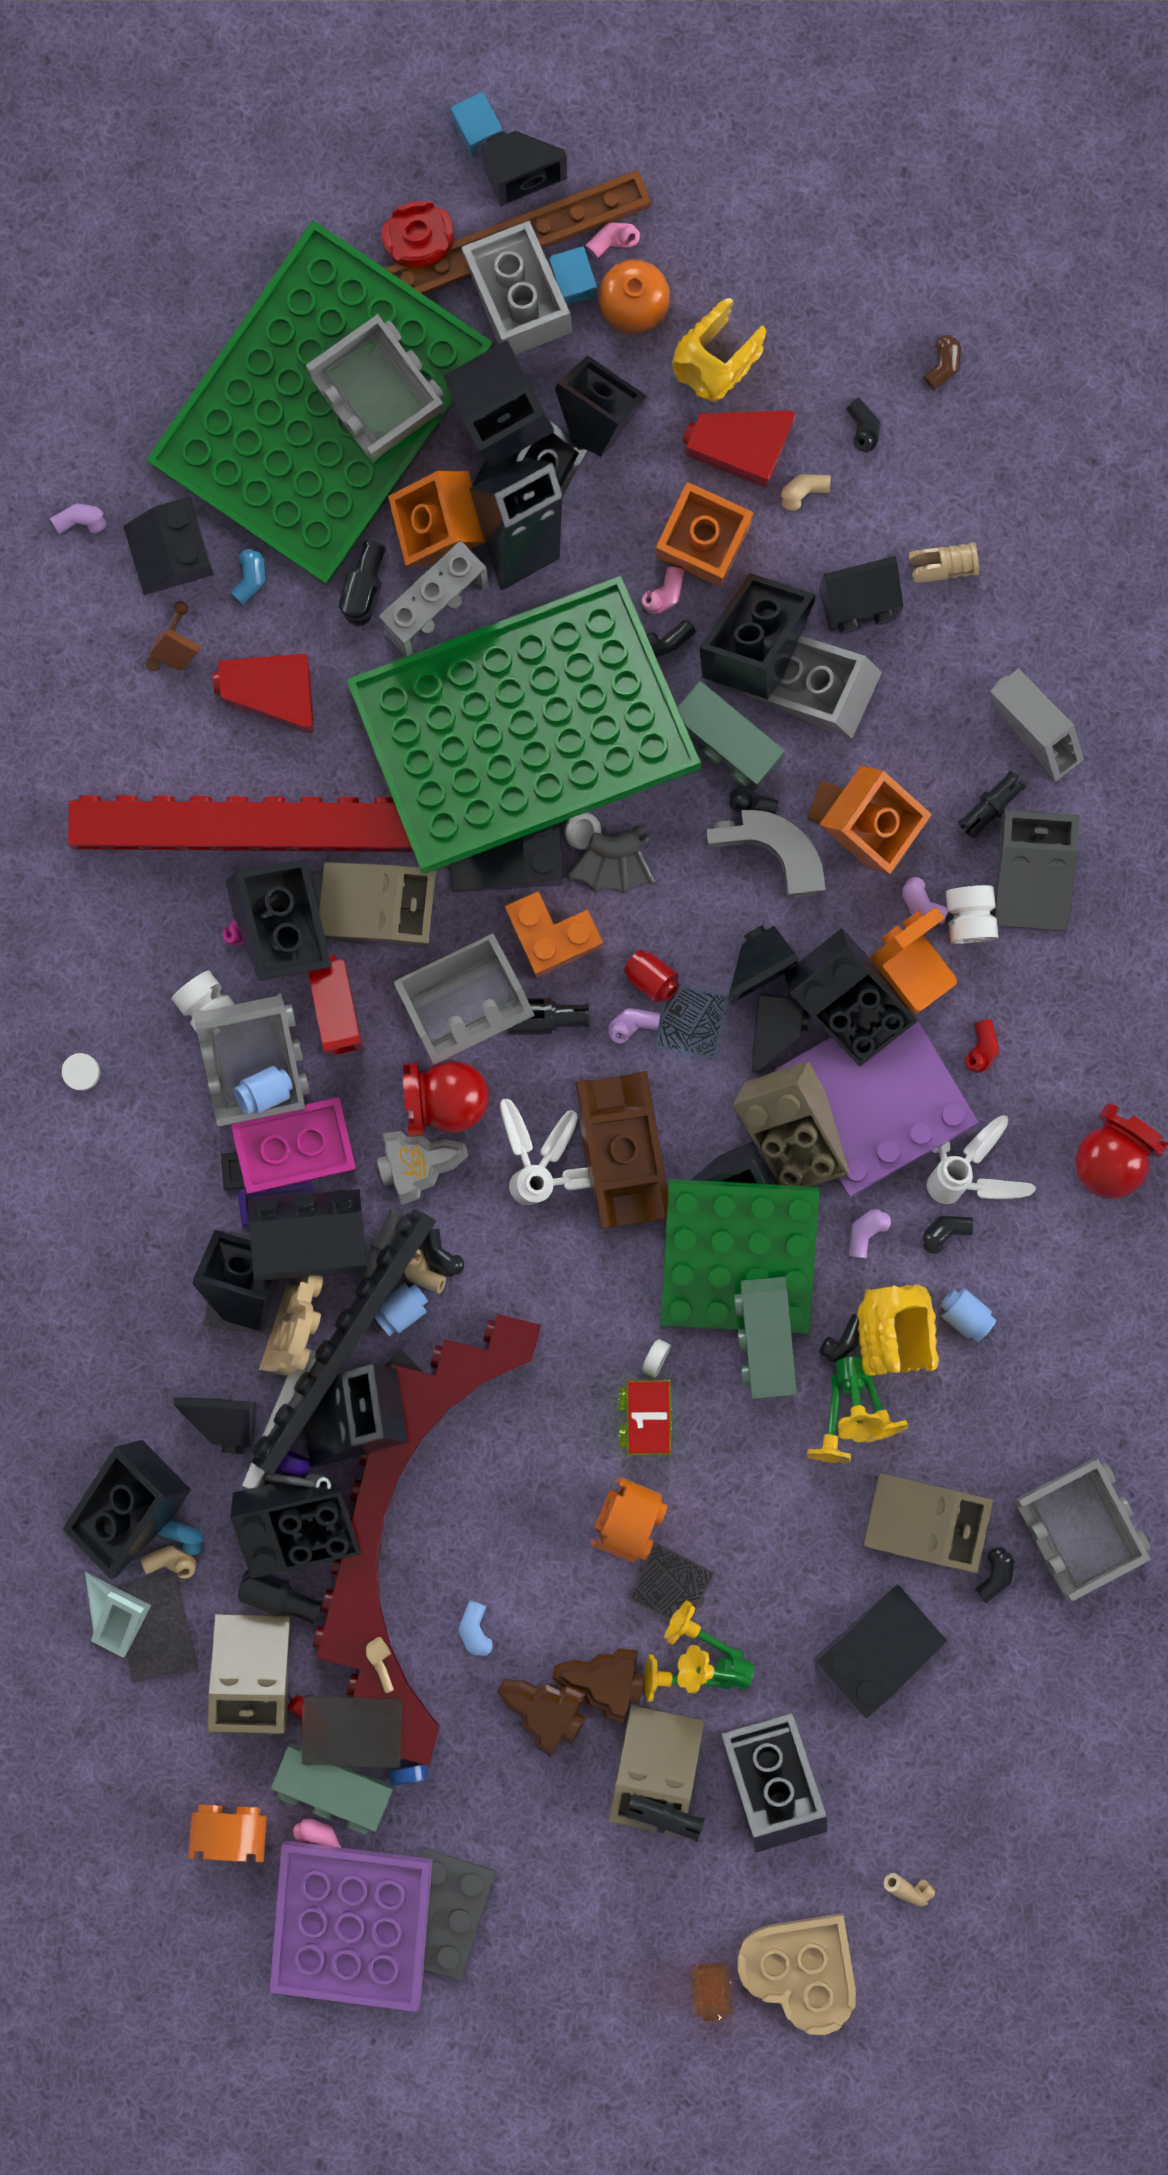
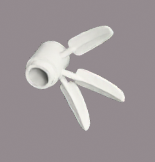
M501 1100V1114L512 1151L515 1155L521 1156L524 1165L523 1169L517 1171L512 1176L509 1183L510 1193L515 1201L522 1205L539 1203L550 1196L555 1185L564 1184L567 1190L591 1187L587 1167L565 1170L562 1178L554 1179L545 1168L549 1161L557 1162L569 1143L578 1120L576 1112L569 1110L561 1117L541 1148L540 1152L544 1157L540 1164L531 1165L527 1152H530L533 1147L524 1121L511 1100ZM531 1178L536 1182L537 1190L531 1188Z
M1007 1116L997 1117L982 1129L964 1148L965 1158L959 1156L947 1157L946 1152L950 1151V1142L932 1151L933 1153L939 1152L941 1160L927 1180L928 1193L935 1201L942 1204H952L962 1196L966 1189L978 1190V1197L985 1199L1022 1198L1030 1196L1035 1192L1036 1187L1034 1185L1024 1182L981 1178L977 1180V1183H971L973 1172L969 1163L973 1161L978 1164L989 1153L1008 1125Z

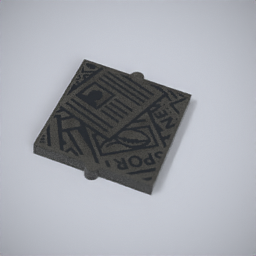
M656 1543L645 1566L639 1568L640 1576L629 1599L671 1620L675 1611L680 1609L685 1601L691 1602L692 1606L695 1607V1611L699 1604L704 1603L703 1595L715 1572Z

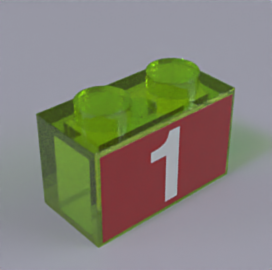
M671 1379L626 1380V1387H619V1410H626V1425H619V1447H626V1455H672Z

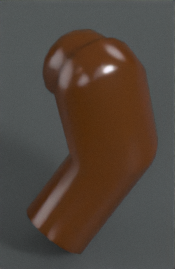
M949 335L941 336L936 342L935 347L939 353V364L923 375V379L932 390L937 389L959 370L961 345L956 338H952Z

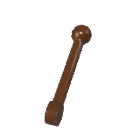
M178 601L174 605L175 613L167 629L174 631L181 615H185L188 612V605L183 601ZM149 657L146 660V667L150 671H156L160 668L161 663L156 658Z

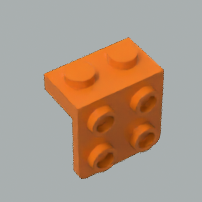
M934 907L925 915L920 910L915 912L902 922V925L906 928L904 930L899 925L893 928L881 938L885 945L869 957L904 1004L914 1014L921 1012L957 984L956 976L924 936V934L945 919L937 907Z

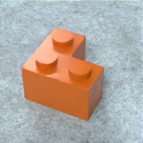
M539 891L505 906L506 914L536 978L603 948V941L588 909L557 924H553Z

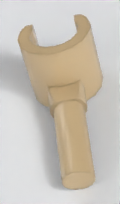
M377 1637L367 1644L366 1655L378 1672L384 1692L388 1693L394 1689L382 1660L389 1656L391 1652L383 1639Z

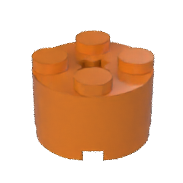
M619 1476L615 1482L621 1486L617 1492L610 1489L594 1529L601 1531L599 1540L591 1538V1546L630 1563H635L637 1559L645 1561L653 1545V1540L649 1538L654 1524L661 1525L668 1505L661 1501V1493Z
M198 1805V1812H191L188 1858L197 1859V1851H202L203 1859L246 1862L249 1861V1854H256L255 1862H264L267 1816H261V1808L236 1806V1814H223V1806Z

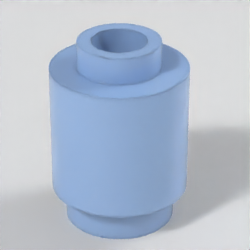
M270 1066L241 1080L240 1085L234 1088V1094L240 1108L246 1115L253 1112L259 1114L290 1098L289 1091L293 1087L285 1070H278L275 1066Z
M403 1283L388 1295L375 1315V1319L389 1336L396 1331L401 1333L427 1313L424 1305L429 1301L416 1284L409 1288L406 1283Z
M965 1288L959 1292L953 1289L940 1304V1307L944 1309L940 1316L967 1339L972 1338L976 1342L981 1341L996 1323V1319L991 1316L992 1311Z

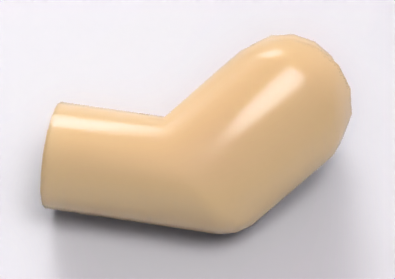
M797 475L782 489V506L786 510L795 511L801 507V499L808 493L829 494L830 475Z
M418 1249L404 1270L405 1276L409 1282L440 1294L444 1289L446 1277L430 1271L423 1252Z
M174 1545L165 1546L140 1557L146 1574L163 1567L175 1572L182 1579L190 1578L195 1573L196 1561L194 1557Z
M895 1873L887 1875L884 1879V1887L888 1892L915 1906H926L929 1904L928 1900L935 1896V1890L926 1880H920L914 1887Z

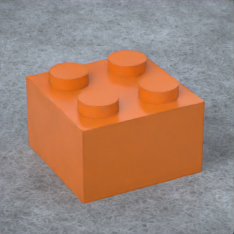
M436 471L388 496L405 566H433L460 540L469 550L485 543L469 488L473 487L469 471Z
M686 482L657 543L655 558L683 569L685 572L721 588L751 526L754 512Z
M860 766L819 826L867 868L891 874L932 814L885 771Z

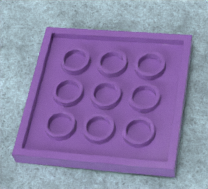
M916 1022L860 1067L831 1037L775 1069V1071L805 1061H809L826 1091L849 1167V1174L838 1178L849 1198L979 1124L919 1022Z
M284 1841L281 1845L269 1993L418 2012L421 2004L433 1859Z

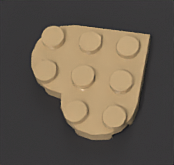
M322 1276L297 1277L294 1285L286 1284L259 1370L285 1376L291 1375L295 1369L304 1370L309 1357V1349L305 1348L309 1334H315L320 1322V1313L313 1311L311 1300L312 1297L317 1298L323 1284Z
M843 1913L767 1925L754 1930L743 1939L738 1952L737 1970L743 1986L753 1996L762 1999L766 2003H781L789 2021L795 2027L804 2030L810 2035H826L837 2031L850 2018L851 2012L856 2006V1988Z

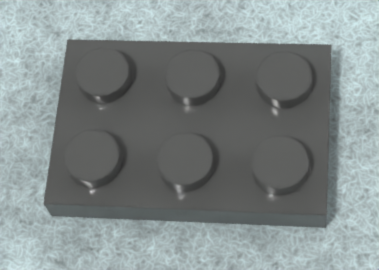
M424 1847L421 1858L433 1859L424 1969L461 1981L495 1870Z

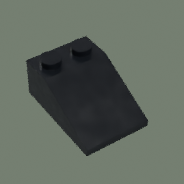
M749 573L699 647L702 678L768 700L786 672L816 600L815 594Z
M559 823L452 863V891L469 892L562 886Z
M307 859L236 871L225 881L234 919L259 982L332 967Z
M143 1440L116 1446L68 1519L63 1530L110 1580L115 1579L174 1517L191 1489Z
M897 1584L815 1656L814 1659L867 1719L891 1698L947 1640Z
M793 1713L721 1734L755 1853L827 1832V1816Z

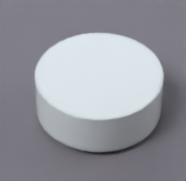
M583 813L568 819L564 828L567 842L573 848L579 850L588 849V843L594 832L601 834V826L598 819L590 813Z
M77 1053L68 1057L64 1062L62 1077L64 1082L72 1089L85 1091L94 1087L98 1082L100 1068L93 1057L84 1053Z
M660 1339L654 1342L643 1364V1373L653 1378L657 1377L670 1351L671 1344Z

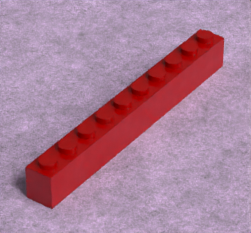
M80 795L79 801H69L68 845L73 850L413 852L392 797L374 798V803H359V798L338 797L337 803H322L321 797L314 796L300 797V802H285V797L280 796L263 797V802H249V798L245 796L226 797V802H212V797L190 796L189 802H175V797L168 795L153 796V801H138V796L118 795L116 796V801H101V796Z

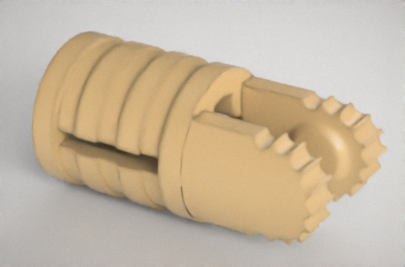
M975 542L967 545L959 544V546L952 545L909 552V560L913 566L927 565L915 568L912 573L914 583L979 575V562Z

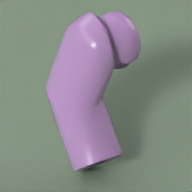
M80 503L74 504L50 518L59 534L76 524L87 525L91 533H98L106 527V520L103 518L101 509Z
M918 877L909 878L903 887L902 896L910 913L913 915L920 910L925 915L934 907H937L946 919L947 907L930 902L924 889L926 886L925 882ZM945 919L938 924L944 925Z
M627 1008L610 1022L608 1027L609 1037L614 1043L622 1044L639 1028L658 1031L660 1013Z
M878 1209L869 1210L852 1224L849 1257L867 1258L869 1238L879 1231H887L891 1225L890 1216L886 1212H881Z

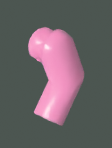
M610 222L585 245V248L598 259L610 246L624 248L635 246L640 240V232L632 224Z
M667 567L663 586L652 592L647 591L641 598V604L648 613L660 614L678 603L684 570L676 567Z
M308 1818L303 1819L301 1823H297L294 1826L293 1835L298 1842L341 1847L333 1827L327 1823Z

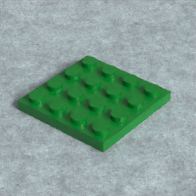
M669 1179L660 1325L733 1330L745 1329L744 1316L737 1317L735 1307V1294H742L741 1281L786 1277L791 1333L809 1334L819 1187Z

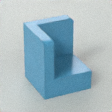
M483 91L450 107L451 119L471 156L478 153V144L486 141L493 134L502 131L501 125Z
M584 246L550 257L555 280L567 306L597 297V286Z

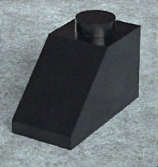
M769 996L758 997L751 1072L759 1073L799 1040L801 1031L808 1032L809 1013L803 1009L796 999Z

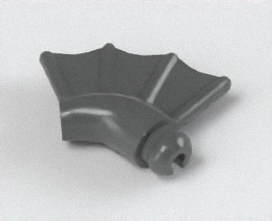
M640 825L635 826L631 831L626 829L613 836H604L594 832L588 843V849L568 872L567 877L569 879L584 880L593 887L595 892L603 888H614L623 893H628L630 889L637 885L654 884L655 878L640 850L641 845L648 843V835Z
M310 1473L304 1479L273 1474V1476L270 1474L265 1475L267 1481L278 1484L333 1489L332 1480L321 1473Z

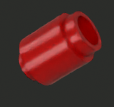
M639 950L625 965L624 973L628 976V981L655 1003L662 1000H670L679 989V983H677L679 974L652 952L646 953L643 950Z

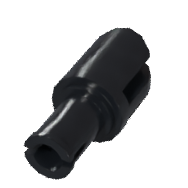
M373 541L363 542L357 568L347 573L338 605L348 622L356 627L364 626L370 621L382 587V583L377 575L386 549L383 545Z
M508 998L507 1005L516 1001V999ZM527 998L535 1016L507 1030L509 1035L552 1034V1031H556V1027H589V1003L581 1005H555V1001H552V998Z
M248 1569L243 1574L238 1593L239 1601L275 1617L277 1614L286 1612L308 1621L310 1624H314L322 1602L319 1600L316 1601L292 1591V1586L289 1585L290 1581L271 1574L251 1579Z

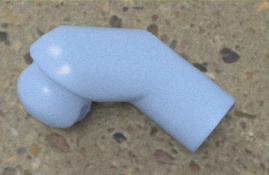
M469 1600L459 1626V1634L466 1650L471 1655L484 1657L491 1652L493 1647L492 1640L484 1636L479 1626L487 1606Z

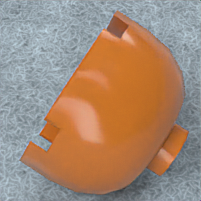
M627 259L615 264L604 275L598 289V306L603 319L613 329L624 334H641L655 329L664 320L670 307V289L663 273L655 265L644 260Z

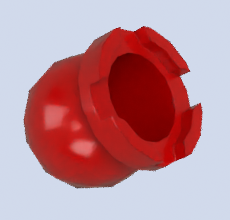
M445 1060L432 1065L424 1073L422 1070L419 1071L418 1062L403 1064L405 1111L408 1110L409 1124H407L409 1137L424 1136V1127H428L429 1124L441 1132L458 1133L473 1127L481 1120L488 1108L490 1092L486 1079L475 1067L466 1062Z
M1107 1103L1098 1115L1104 1127L1091 1131L1080 1142L1075 1156V1164L1079 1180L1091 1194L1103 1199H1119L1131 1194L1143 1184L1149 1171L1148 1156L1161 1157L1168 1147V1142L1160 1141L1162 1135L1136 1116L1132 1115L1128 1121L1117 1115L1119 1107Z

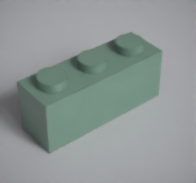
M701 681L696 684L677 707L690 739L693 738L703 746L700 752L713 764L718 765L721 761L732 771L729 773V776L740 786L747 787L750 785L756 790L784 756V749Z
M786 1277L741 1281L742 1294H735L736 1316H744L745 1329H738L740 1352L747 1351L748 1363L741 1364L743 1386H751L752 1399L797 1395Z
M290 1743L271 1789L277 1791L276 1797L286 1803L297 1806L298 1802L301 1801L313 1806L312 1813L332 1820L335 1815L347 1820L346 1826L362 1834H367L368 1830L376 1832L394 1785Z

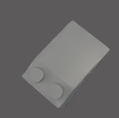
M530 221L461 247L498 344L508 340L515 355L573 333L570 311Z
M800 636L786 672L769 699L767 700L746 692L744 694L824 730L853 738L882 672L864 655Z

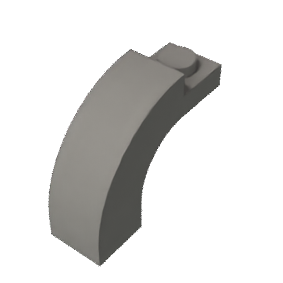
M742 810L740 826H735L734 821H720L712 824L713 829H706L707 849L751 844L770 851L782 866L787 898L824 894L826 890L819 855L809 838L790 821L769 812Z

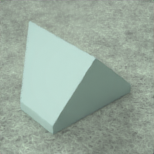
M85 1572L93 1626L91 1641L124 1658L151 1605Z

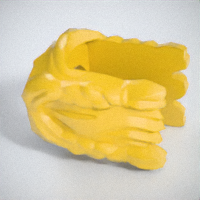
M731 298L719 302L708 315L702 317L701 321L696 323L695 328L690 329L688 334L682 337L674 352L672 361L673 371L678 378V382L688 385L696 392L697 396L712 403L723 398L728 390L734 388L735 384L741 381V378L747 374L750 366L759 359L764 349L762 344L765 339L766 329L763 325L726 363H723L704 349L729 321L728 316L732 312L730 308L734 304Z
M918 1284L902 1287H884L874 1290L865 1289L864 1300L860 1303L857 1311L860 1354L862 1355L861 1366L864 1374L867 1376L884 1375L887 1371L890 1373H900V1370L901 1373H907L911 1370L918 1371L924 1368L927 1372L935 1370L939 1361L936 1351L937 1339L935 1337L937 1331L935 1325L936 1316L933 1312L931 1297L927 1289Z

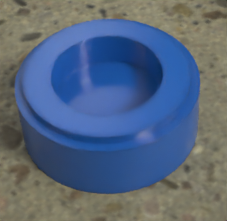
M420 1763L406 1764L389 1769L390 1780L393 1785L421 1781L428 1776L426 1765Z

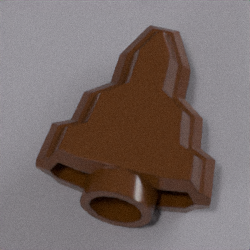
M618 1648L614 1654H598L590 1662L574 1659L554 1666L552 1679L563 1688L571 1685L584 1691V1698L589 1707L601 1710L604 1719L623 1725L629 1703L637 1705L640 1703L645 1674L636 1673L638 1650Z
M504 1679L497 1690L507 1708L521 1717L523 1729L535 1738V1746L549 1757L555 1753L562 1740L571 1745L585 1722L586 1717L578 1713L585 1692L571 1685L559 1688L547 1683L536 1687L525 1680Z

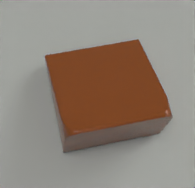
M167 629L159 632L150 650V655L174 669L182 670L198 653L200 647L175 631Z
M821 780L807 818L821 823L845 788Z

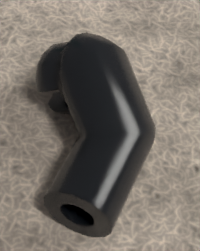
M858 397L849 404L846 411L858 423L856 435L853 439L855 448L859 451L870 452L878 444L881 424L874 413Z
M683 620L663 638L659 639L658 635L654 632L647 634V638L655 657L658 658L677 650L696 633V630L691 622Z
M737 787L729 795V805L736 812L757 810L776 814L778 800L761 796L747 787Z
M938 1217L924 1231L922 1237L924 1249L928 1253L937 1254L943 1250V1244L952 1235H972L973 1217Z
M431 1229L423 1241L424 1255L428 1266L445 1277L459 1275L464 1269L463 1258L460 1255L452 1256L449 1252L442 1249L440 1229Z
M857 1314L851 1315L838 1342L831 1337L824 1339L819 1352L822 1356L828 1357L829 1361L836 1362L857 1348L860 1336Z
M996 1547L990 1551L988 1560L992 1564L991 1576L975 1588L985 1603H988L1012 1582L1014 1559L1012 1554L1007 1553L1003 1547Z

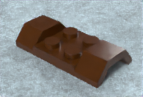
M647 1071L597 1080L576 1081L581 1114L579 1122L591 1192H594L600 1229L666 1219L668 1190Z

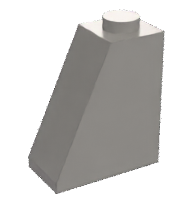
M1019 668L1011 675L1002 677L995 684L994 688L990 690L995 708L1055 782L1084 760L1074 724Z

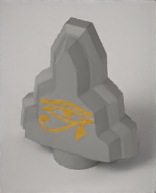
M402 1131L382 1134L386 1156L377 1158V1163L384 1188L394 1185L398 1194V1200L402 1206L420 1199L422 1190L434 1186L439 1174L454 1170L468 1157L465 1143L447 1139L430 1142L423 1136L406 1137Z

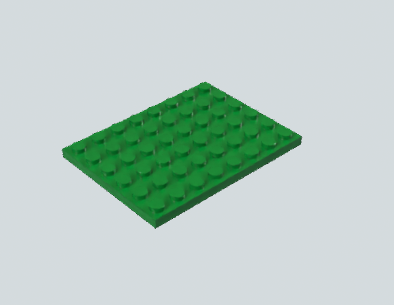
M312 220L146 461L328 586L385 504L388 496L394 491L455 403L443 376L492 349L494 344L460 319ZM378 314L384 323L389 320L393 323L402 337L398 341L406 353L409 350L415 353L423 365V369L420 372L427 382L433 379L438 384L445 398L441 400L444 408L442 414H438L382 454L372 464L308 377L306 365ZM375 339L328 371V374L377 440L424 408L423 404Z
M621 576L346 679L422 875L701 769L699 757Z

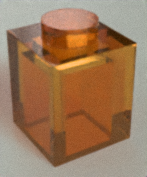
M728 1962L690 1965L695 2017L702 2016L703 2021L706 2022L724 2020L725 2014L733 2013Z

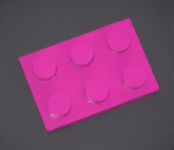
M339 1097L306 1104L305 1109L230 1124L247 1195L356 1171Z

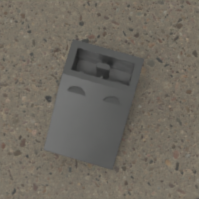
M1005 810L1000 817L995 894L996 907L994 910L997 926L1068 931L1078 852L1080 815Z

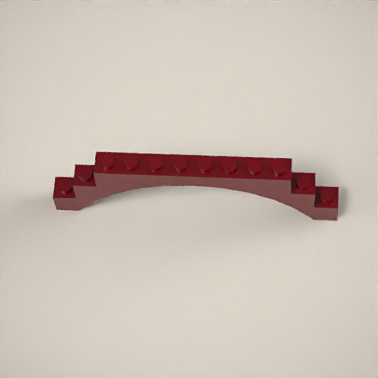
M497 1314L496 1321L488 1320L483 1341L490 1343L488 1350L444 1339L443 1346L436 1345L434 1349L431 1367L437 1368L435 1375L391 1364V1368H395L398 1371L408 1442L363 1454L360 1457L359 1465L365 1466L362 1481L355 1479L350 1501L356 1502L353 1517H350L361 1554L334 1560L331 1574L337 1575L334 1590L327 1589L322 1605V1611L328 1612L325 1626H317L312 1645L313 1648L318 1649L316 1658L360 1669L359 1675L352 1673L346 1694L353 1697L352 1707L395 1717L393 1723L386 1721L381 1743L387 1745L385 1755L429 1766L440 1727L408 1684L390 1645L380 1603L378 1561L385 1515L399 1477L421 1440L451 1407L482 1384L531 1362L541 1328L540 1324ZM377 1637L383 1639L391 1652L389 1656L382 1660L394 1689L388 1693L384 1692L378 1672L366 1655L367 1644Z

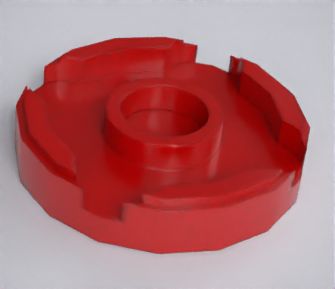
M414 201L399 206L392 212L393 216L388 222L385 220L382 226L381 239L388 257L397 264L409 268L425 267L438 262L449 252L454 243L455 230L448 212L443 208L441 210L435 207L434 203L428 201Z

